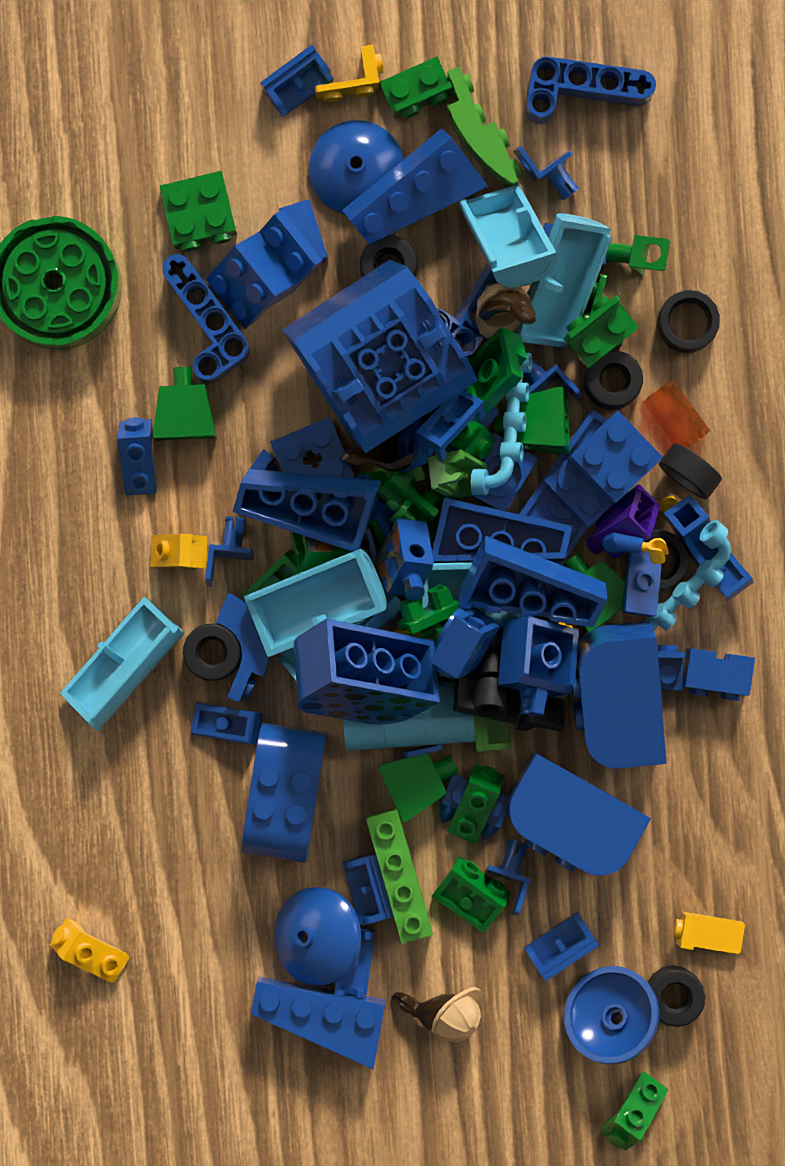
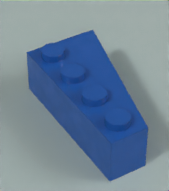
M440 129L345 207L342 212L368 244H371L488 187V185L452 137L443 129Z
M249 469L240 483L233 512L354 552L360 548L364 539L381 481Z
M444 498L432 549L434 563L473 562L484 536H488L549 561H564L572 526Z
M484 536L459 589V608L471 609L472 606L485 608L487 612L500 613L501 611L520 613V617L551 618V621L588 627L595 626L607 602L605 582L488 536Z
M258 977L251 1010L252 1015L374 1070L385 999L370 996L357 998L355 995L350 994L336 996L334 995L335 990Z

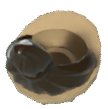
M496 283L487 286L477 300L476 324L480 334L486 338H490L500 327L514 332L520 323L530 325L536 321L532 300L522 287L510 288Z
M471 987L457 995L441 994L420 1003L406 993L396 992L391 996V1000L396 1001L402 1011L412 1014L414 1018H418L422 1025L429 1031H432L437 1038H444L451 1042H461L471 1037L477 1031L481 1018L479 1007L483 1000V993L479 988Z

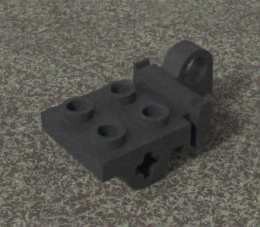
M490 645L477 669L459 679L455 678L453 711L511 724H515L518 721L516 729L526 732L532 728H545L559 732L564 730L565 699L547 698L543 715L528 716L521 714L519 690L498 685L501 656L500 646Z

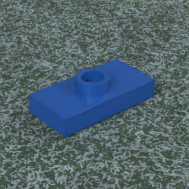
M628 552L622 613L655 617L657 615L661 564L652 563L648 552H643L642 555Z

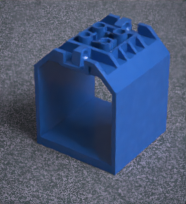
M388 260L282 329V332L349 437L365 453L478 381L466 354L458 341L451 335L430 296L407 266L392 260Z

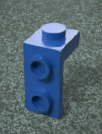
M133 417L119 422L117 440L124 491L127 496L155 494L157 492L152 453V419L143 420L139 417Z

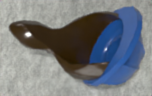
M419 418L367 453L360 447H353L343 452L339 459L356 467L375 463L390 472L401 471L408 473L425 464L429 458L422 453L416 431L423 425V421Z

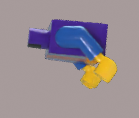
M640 484L636 485L599 517L593 535L586 540L589 550L596 555L605 551L611 558L615 559L627 552L642 555L643 552H648L652 563H664L666 561L664 555L669 554L666 542L661 538L652 539L648 543L646 541L651 538L659 510H662L663 518L667 520L664 513L677 504L678 500L673 496H669L661 501H656V498H653Z

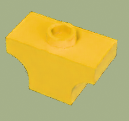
M181 533L151 535L150 567L207 568L208 536Z

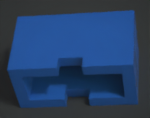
M687 648L683 686L690 687L689 694L708 696L709 690L722 692L721 699L740 701L741 695L750 696L755 663L754 657L725 654L724 659H717V652Z

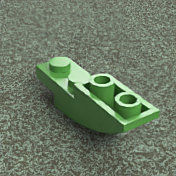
M460 66L449 70L447 78L453 85V96L456 102L447 105V115L455 132L471 156L486 172L506 187L517 185V177L521 176V172L516 159H510L506 148L510 145L504 129L498 130L495 121L484 126L482 125L483 122H486V118L480 103L475 105L470 93L474 92V87L468 74L463 75Z

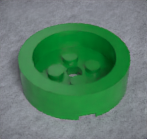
M52 216L29 220L13 229L0 243V318L18 336L42 348L70 349L93 340L110 324L121 300L122 278L114 254L100 235L92 228L75 219ZM51 273L61 274L63 278L62 287L56 290L48 289L45 284L47 276Z

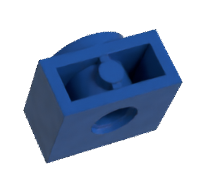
M495 432L492 434L496 439L492 451L486 458L481 460L486 463L489 476L492 475L494 469L501 467L500 446L503 442V437ZM524 450L522 462H514L513 472L508 483L489 489L487 495H474L471 497L490 508L507 511L538 458Z
M461 608L457 609L441 630L435 644L437 649L430 662L437 666V671L443 676L451 679L461 678L478 668L502 624L476 608L467 611Z

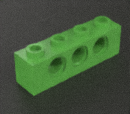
M394 807L367 815L366 821L401 943L404 944L433 935L397 808Z

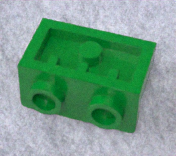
M438 56L379 82L394 119L401 116L403 120L414 117L421 112L419 108L429 104L432 107L439 106L450 99L449 95L453 94V85L451 81H448Z
M617 295L612 299L604 296L591 307L594 311L593 314L585 320L582 316H579L566 327L569 333L563 339L587 369L639 328L619 303L621 299Z
M459 856L431 896L484 934L505 908L511 893L503 883L483 873L474 862Z

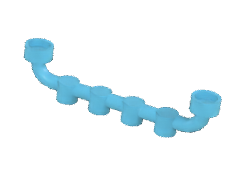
M526 353L527 359L520 366L522 377L523 373H530L532 371L531 353ZM522 379L517 386L506 394L507 409L503 417L504 438L500 446V470L496 474L489 476L487 469H473L471 473V492L473 495H487L489 489L505 484L512 475L514 462H522L523 444L522 442H516L517 432H525L526 414L525 412H519L520 402H528L529 384L522 383Z
M718 520L709 522L700 533V540L710 549L718 547L717 554L711 560L702 562L697 568L696 574L690 580L677 585L673 595L664 604L659 603L657 605V615L655 617H648L644 621H649L653 630L658 626L664 630L671 628L677 619V615L673 612L680 605H684L688 609L692 608L700 599V593L697 590L704 583L714 587L722 580L724 573L720 569L729 560L731 546L726 538L728 529Z

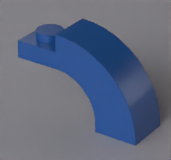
M690 494L664 513L674 534L684 543L688 555L697 567L702 562L711 560L717 554L718 547L710 549L700 540L701 531L711 521ZM731 553L729 560L720 569L723 571L724 576L715 587L729 601L754 582L750 574Z
M228 593L216 623L230 629L237 637L241 646V664L228 694V698L241 702L243 696L250 697L256 680L251 679L252 674L255 673L262 677L266 676L270 657L266 654L246 602Z

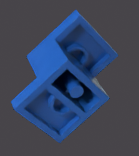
M282 209L275 213L259 232L236 244L206 280L246 329L253 325L269 307L292 294L323 259Z
M617 410L544 480V483L589 528L644 477L663 456Z

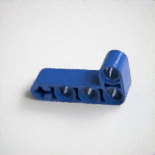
M541 57L536 60L531 70L526 101V115L528 119L537 124L548 122L553 116L557 95L643 106L651 100L656 88V80L650 72L645 70L555 57ZM544 68L549 69L554 77L549 81H543L538 78L537 71ZM573 73H579L584 77L585 83L579 86L573 85L569 81L568 76ZM607 77L612 78L616 82L617 87L613 90H606L602 87L600 80ZM624 80H627L626 91L621 92ZM637 83L643 84V89H645L643 94L637 93ZM536 100H544L548 103L549 110L544 113L534 110L532 103Z
M180 254L171 255L164 261L163 274L213 343L195 357L193 370L202 382L207 384L215 383L248 359L250 354L249 345L190 261ZM175 265L183 268V272L189 280L186 285L183 284L178 275H173L174 271L172 268ZM194 290L205 292L206 297L204 301L198 305L189 302V295ZM214 315L224 318L223 327L217 331L210 330L207 327L208 320ZM232 341H238L243 344L242 353L236 357L229 356L226 353V347ZM206 360H213L217 363V369L212 375L206 376L200 372V366Z
M488 263L455 317L444 310L438 309V314L453 338L461 341L466 356L474 353L484 337L480 334L477 325L471 321L470 312L476 315L477 300L485 291V287L498 283Z

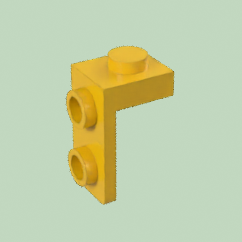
M373 45L361 46L365 78L315 86L316 98L323 99L324 102H336L341 100L344 95L355 94V97L358 98L373 95L374 91L379 90L378 74L384 73L381 54H375Z
M681 911L680 919H676L674 923L673 938L676 939V944L680 948L694 950V947L739 954L741 952L745 924L742 921Z
M67 917L63 924L55 930L52 942L50 943V946L62 960L110 983L116 981L129 960L127 953L88 935L76 921Z

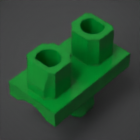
M410 472L394 473L378 491V495L386 501L385 504L394 511L389 518L393 524L396 518L428 523L439 512L436 508L439 497L431 490H425L419 494L412 488L416 480L415 476Z
M438 585L427 591L431 606L423 609L420 599H406L400 602L403 617L397 620L400 630L407 629L410 634L418 632L420 638L427 639L431 637L436 643L448 618L459 609V601L453 600L448 588L443 585Z

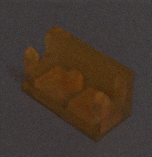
M673 379L643 401L673 444L677 443L688 448L710 432V429Z

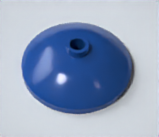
M362 120L342 122L328 129L314 145L309 160L311 184L317 196L326 206L338 213L344 214L342 210L392 170L404 158L394 137L379 125ZM353 159H360L363 164L360 168L354 169L350 163Z
M311 887L300 890L285 902L277 916L274 930L275 948L283 967L298 981L315 986L334 983L350 971L358 957L361 946V928L357 914L348 900L334 890L324 887ZM305 932H306L307 935H308V940H307V942H305V940H304V933H305Z
M619 966L601 967L583 976L571 990L564 1011L566 1032L573 1046L585 1057L601 1064L625 1063L640 1055L653 1040L659 1024V1004L650 984L636 972ZM622 1014L623 1019L621 1023L615 1024V1016Z

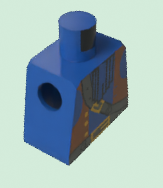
M396 518L375 561L384 586L390 594L405 595L409 600H418L425 594L424 584L434 565L426 522Z

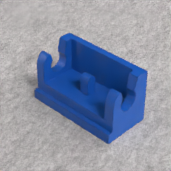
M311 44L260 83L262 91L280 115L284 117L316 94L315 86L329 84L334 78L330 74L331 70Z
M465 390L445 401L416 431L422 453L430 457L435 452L439 462L442 463L447 458L445 448L475 416L478 422L485 417L484 401Z
M376 852L342 861L360 924L366 925L394 917Z
M576 912L525 946L524 949L543 979L547 981L600 945L578 912Z
M361 929V946L356 962L344 977L336 981L334 995L345 996V994L355 995L357 998H363L364 995H367L375 930Z

